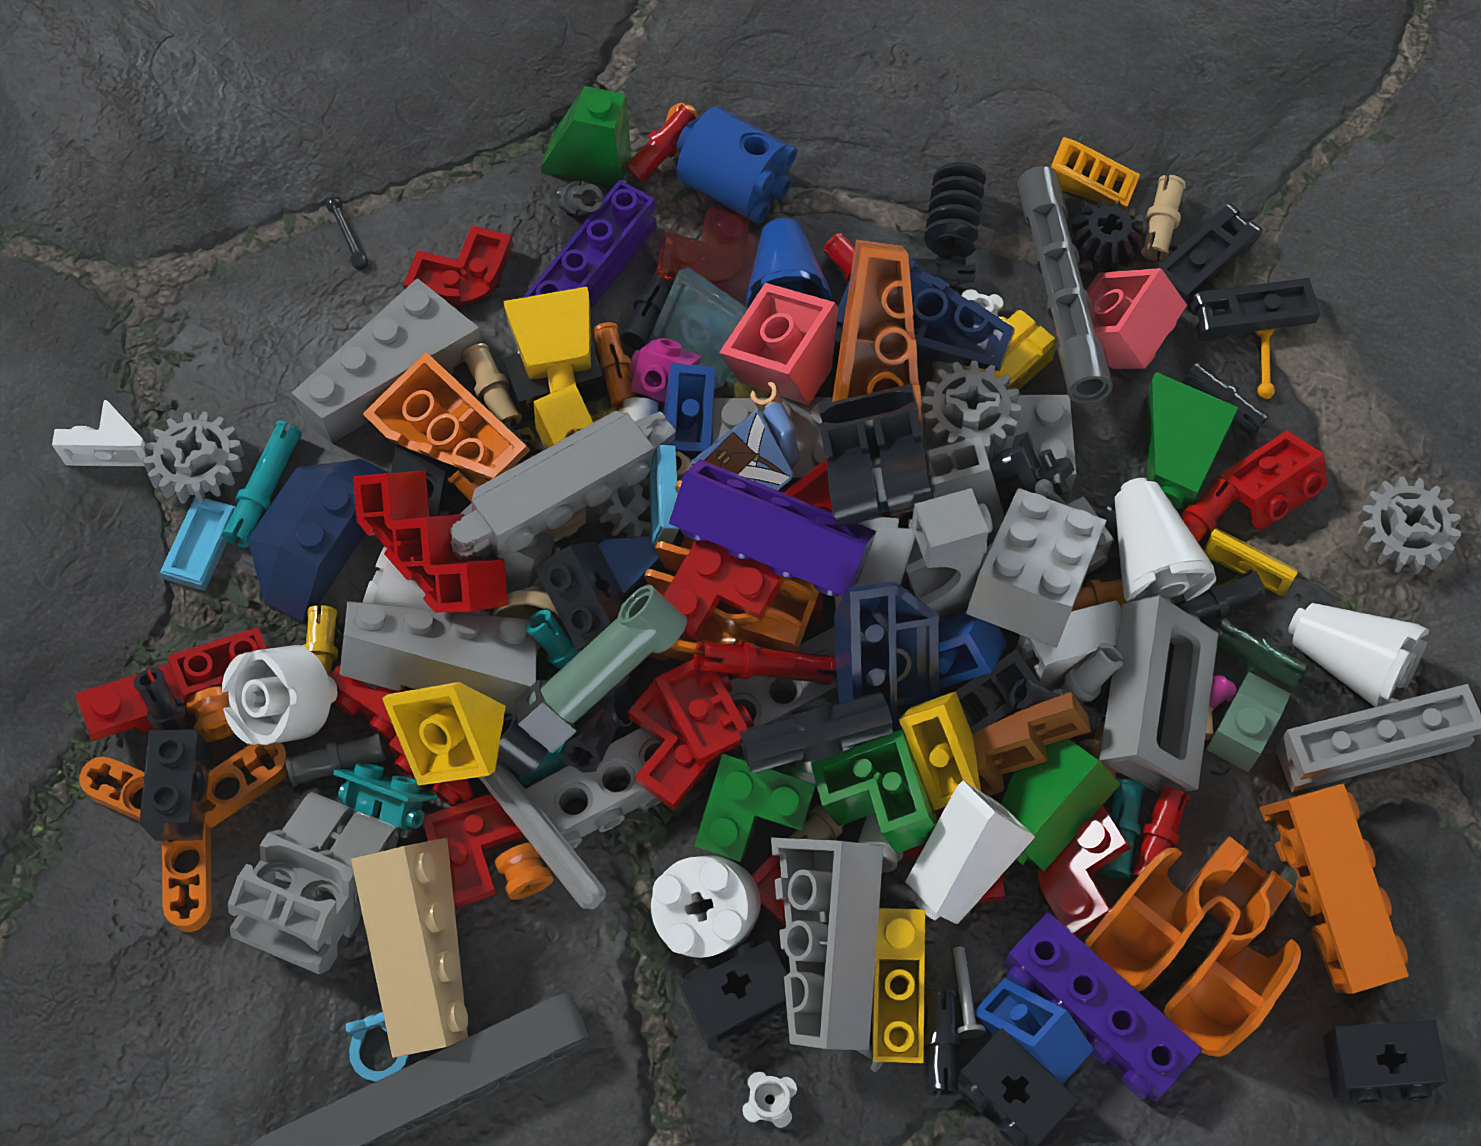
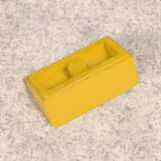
M1218 528L1213 530L1204 549V553L1209 559L1240 575L1253 569L1259 575L1264 588L1279 596H1285L1298 573L1297 569Z

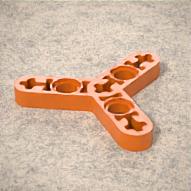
M281 743L271 745L250 744L209 771L203 840L162 841V908L164 916L176 929L182 932H194L205 926L210 919L212 912L211 828L280 783L288 775L286 757H289ZM268 753L270 757H274L273 760L276 766L273 769L267 770L266 767L261 766L260 757L263 754ZM104 756L87 762L81 770L79 782L89 798L100 805L140 821L141 809H136L133 806V798L137 791L143 788L145 772ZM246 766L255 782L249 784L248 779L240 770L242 767ZM109 773L118 784L123 786L121 794L116 788L107 784H102L99 787L94 782L95 778L98 775L105 777ZM225 778L238 779L240 787L234 797L228 800H221L215 796V788L221 780ZM186 850L198 852L200 857L199 863L194 870L188 873L175 871V860L180 853ZM180 885L189 886L190 898L196 905H199L198 908L190 910L189 918L186 919L176 911L177 908L185 906V891Z

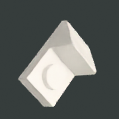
M107 400L103 402L99 430L87 426L54 430L52 446L65 465L144 466L143 459L148 457L142 437Z

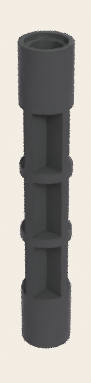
M1045 166L1033 167L1020 175L1017 181V189L1028 228L1032 230L1037 250L1036 266L1043 275L1048 295L1047 311L1051 319L1054 320L1060 343L1058 355L1068 396L1076 403H1095L1110 394L1113 383L1102 342L1096 337L1089 311L1091 299L1088 292L1084 290L1077 265L1079 263V254L1077 248L1071 242L1066 223L1068 212L1058 174L1054 169Z

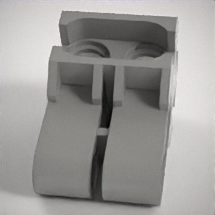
M310 792L282 831L268 832L260 844V861L254 870L253 866L246 864L238 875L228 901L229 914L238 915L230 927L231 937L314 973L321 974L328 971L338 957L337 943L341 936L344 934V936L350 938L362 915L351 859L396 848L400 837V828L361 811L353 815V808L317 793Z

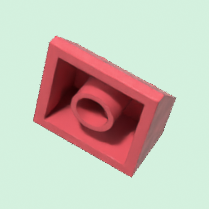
M1161 268L1097 273L1086 290L1091 299L1089 311L1095 334L1102 342L1108 367L1112 369H1146L1148 364L1155 358L1157 350L1167 335L1175 328L1178 318L1187 306Z
M765 283L719 353L741 384L772 393L768 382H773L782 397L809 405L832 370L838 306L835 302Z

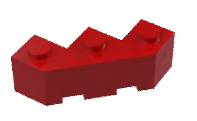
M426 470L353 476L357 523L368 536L375 535L387 548L384 553L385 556L407 581L414 580L426 594L423 600L435 613L471 612L508 606L504 559L461 561L452 556V545L450 544L452 534H450V528H453V524H456L457 520L461 521L464 514L429 515Z

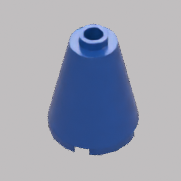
M779 218L767 223L762 229L746 295V311L765 283L833 302L830 287L802 226L797 221L789 218Z

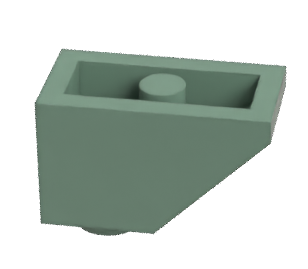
M1248 672L1206 750L1249 773L1278 723L1291 694Z

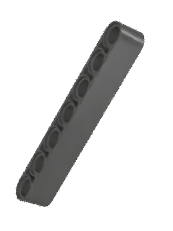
M563 993L260 1137L251 1146H383L582 1049L591 1042L592 1037L572 994Z

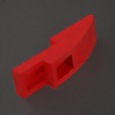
M256 627L168 655V664L157 668L163 671L165 680L173 695L183 701L186 708V717L190 715L186 707V701L189 697L207 688L222 687L224 674L235 657L254 650L267 649L259 628ZM148 670V675L152 682H154L155 679L151 674V670ZM138 674L75 693L77 704L91 741L137 727L139 734L155 729L150 725L147 719L148 709L133 685L134 679Z
M337 666L329 676L337 685V698L333 703L352 717L358 712L369 719V727L375 733L379 732L383 739L391 741L388 745L396 760L394 766L406 777L415 779L382 700L388 694L404 692L406 690L402 688L400 691H396L382 686H377L374 690L360 680L340 675V666ZM468 779L432 784L433 788L431 791L449 806H455L457 802L461 804L474 799Z

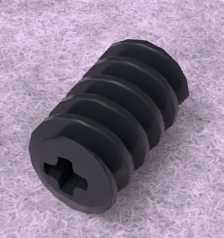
M967 162L949 163L938 168L933 174V187L931 188V201L929 202V215L926 221L927 229L925 230L924 242L930 251L942 258L950 259L953 255H961L965 258L976 251L973 243L978 239L979 231L977 227L980 225L981 217L979 213L982 210L983 203L981 199L984 196L983 185L986 181V173L977 165Z

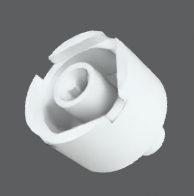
M303 645L261 649L240 654L229 664L222 682V692L228 691L230 706L224 708L226 720L233 732L242 741L253 745H271L313 736L324 725L329 714L330 705L337 698V685L335 681L327 675L320 660Z
M698 856L680 860L670 866L654 882L651 914L658 934L673 952L690 957H709L737 948L748 938L761 910L759 890L751 874L737 863L721 856ZM704 899H712L714 908L709 909L707 912H701L699 903L704 901Z

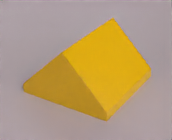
M461 682L388 694L382 698L418 786L489 776L495 772L505 705Z

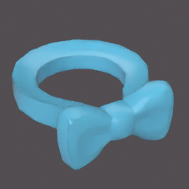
M383 1012L375 1016H368L362 1020L347 1023L345 1029L346 1033L352 1036L349 1048L350 1062L355 1072L371 1082H376L406 1068L410 1055L397 1057L394 1064L384 1071H373L364 1066L360 1051L366 1039L367 1031L382 1027L387 1032Z

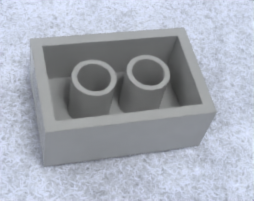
M1018 488L979 572L966 614L1057 648L1107 520L1091 515L1084 510L1075 509L1047 499L1043 495Z

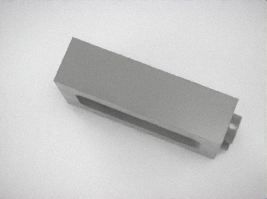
M1147 595L1142 600L1122 605L1116 649L1123 656L1124 660L1122 662L1124 665L1112 674L1099 761L1129 778L1141 782L1145 787L1158 794L1161 786L1174 787L1184 792L1198 790L1218 633L1200 622L1197 616L1188 614L1172 604L1171 600L1165 596ZM1169 643L1174 645L1161 745L1159 747L1156 737Z

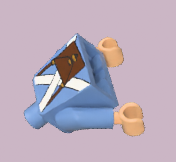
M768 382L772 390V394L768 399L759 400L756 393L752 391L750 394L751 399L757 409L692 460L683 453L676 452V455L682 461V465L677 471V481H682L685 472L701 459L779 492H785L781 487L795 477L792 468L799 460L796 428L782 404L781 394L773 382Z

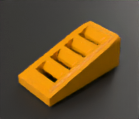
M1063 137L1051 165V168L1058 174L1062 191L1098 203L1103 199L1108 206H1113L1120 200L1123 211L1127 210L1140 174L1066 137ZM1068 164V165L1074 166V168L1071 169V168L1067 167L1066 165ZM1083 170L1090 172L1089 177L1082 175ZM1099 175L1107 177L1104 186L1097 182ZM1115 180L1123 183L1119 193L1112 190Z

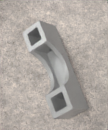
M972 488L914 505L911 526L923 557L906 565L902 587L936 611L939 619L967 611L978 574L982 568L983 554L987 553L986 540L988 533L992 532V521L984 503L978 505Z

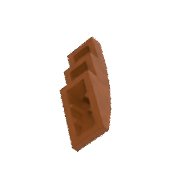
M1072 692L1025 708L972 734L982 793L990 796L1005 791L1004 774L1048 762L1046 745L1091 732L1089 717Z

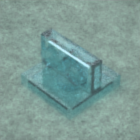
M689 267L679 270L648 342L656 341L659 338L670 339L682 345L681 349L701 355L699 366L715 367L714 389H717L725 384L731 370L719 352L748 308Z

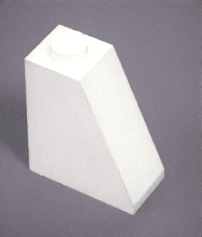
M1117 600L1072 611L1057 648L1020 634L1016 649L1044 688L1050 691L1058 689L1065 682L1066 673L1073 667H1080L1101 643H1108L1116 648L1122 609Z
M962 781L951 796L905 881L918 895L914 903L920 909L925 910V914L935 921L941 916L958 924L1030 844L1035 836L1002 804Z

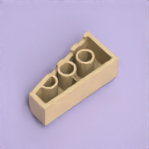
M447 838L352 858L351 862L392 1058L448 1047L468 1038V1013L464 1004Z

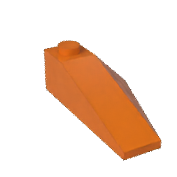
M427 352L363 413L390 442L489 480L513 468L530 451L514 433Z

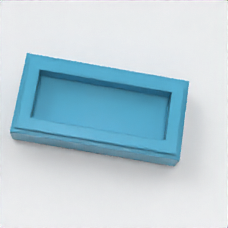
M659 445L653 455L649 472L651 537L654 548L657 542L672 544L680 529L669 524L678 496L675 490L677 483L675 446Z
M195 496L160 571L162 578L206 591L227 544V541L221 534L236 507L204 498V502L199 503Z

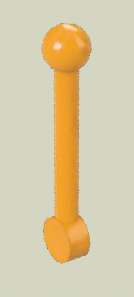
M1275 328L1257 331V334L1261 337L1262 384L1259 385L1257 392L1263 399H1270L1275 393L1274 385L1271 384L1270 337L1273 335Z

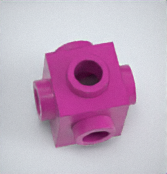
M659 338L656 341L652 340L640 351L636 350L631 359L629 375L634 377L630 391L643 395L642 398L654 400L659 405H665L670 364L699 366L702 356L681 349L682 345L670 339Z

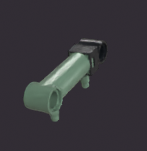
M645 585L635 591L621 605V610L615 621L549 681L538 679L515 700L516 710L509 709L505 711L497 759L516 775L525 776L536 769L547 755L548 750L553 753L577 732L575 722L652 652L661 653L679 639L687 625V618L652 585Z

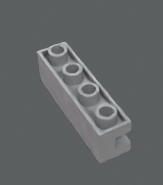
M1465 684L1288 729L1276 746L1275 751L1291 792L1469 747L1475 741L1473 736L1481 734V713L1469 685Z

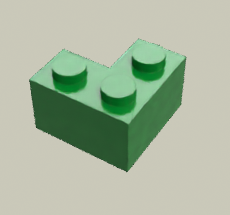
M903 730L810 763L822 806L838 826L876 813L881 833L896 854L927 843L938 820Z
M735 748L727 753H723L694 847L741 862L748 851L758 817L802 831L807 822L817 790L814 774L785 764L751 774L744 755L739 749Z

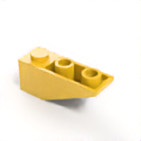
M879 908L872 1000V1062L923 1063L925 910Z

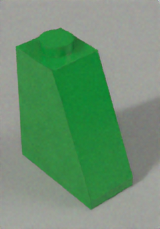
M584 86L552 133L541 164V172L612 187L619 180L623 181L627 171L624 165L630 161L632 155L626 94Z
M1155 372L1145 399L1147 480L1159 484L1175 509L1185 510L1189 505L1194 504L1238 407Z
M1070 739L1046 745L1048 762L1014 771L1001 804L1035 836L1015 859L1022 866L1029 859L1041 870L1045 871L1076 836L1078 827L1083 822L1090 820L1120 785L1099 760Z

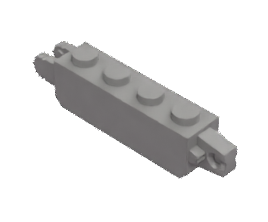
M614 411L475 488L472 498V512L462 517L461 521L457 520L456 524H453V528H450V534H452V541H450L452 556L461 561H467L468 559L472 560L473 556L478 557L490 549L496 557L508 550L512 552L519 551L526 547L533 540L534 536L549 527L550 529H557L566 524L572 518L573 513L587 505L589 507L600 505L609 498L612 491L627 483L631 486L640 482L650 472L652 458L659 445H669L674 441L676 434L674 427L668 422L661 411L634 421L628 413Z

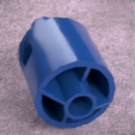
M719 106L711 107L704 114L690 122L679 136L676 146L677 151L680 153L676 167L677 179L681 183L759 225L766 218L770 205L775 198L781 201L788 194L793 180L787 175L796 159L798 150Z

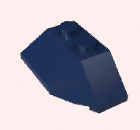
M363 459L297 467L248 538L266 606L303 625L306 624L308 621V608L318 606L366 534L357 523L353 476L389 472Z
M895 581L847 588L834 613L837 702L840 703L872 693L882 692L892 718L893 733L903 730L899 719L911 706L939 697V615ZM866 742L850 745V746H848V749H850V748H852V747H855V746H858V745H861V744H864V743H866Z

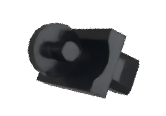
M1028 432L1016 435L1012 447L994 455L991 462V469L997 482L1002 484L1020 478L1024 487L1023 490L1031 493H1036L1035 485L1042 479L1051 481L1053 491L1057 495L1066 493L1069 488L1065 479L1074 471V466L1069 458L1055 459L1051 449L1044 450L1038 455ZM1016 491L1011 492L1009 494V507L1015 496Z

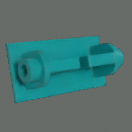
M357 762L354 769L334 770V775L346 779V782L341 785L338 791V798L344 805L353 808L357 812L361 811L376 817L380 802H383L379 819L406 831L412 828L417 829L422 825L424 821V812L421 810L422 802L437 800L438 797L434 793L420 789L416 779L404 776H393L391 778L383 775L384 768L375 764Z

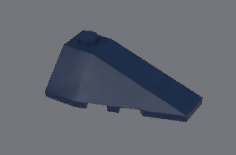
M909 257L917 358L951 364L958 362L963 366H970L973 360L977 361L978 368L987 369L990 365L995 366V371H1000L1015 333L1014 327L974 300H967L951 289L947 282L938 276L936 278L918 267L917 262ZM850 279L838 307L837 326L842 328Z

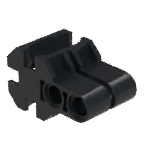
M912 384L819 405V413L822 420L820 431L828 467L829 494L838 527L882 518L881 504L888 503L891 515L913 511L916 503L934 499V492L936 491L932 476V464Z

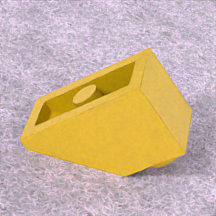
M956 691L911 706L899 721L934 811L947 806L955 789L962 781L981 791L974 739Z

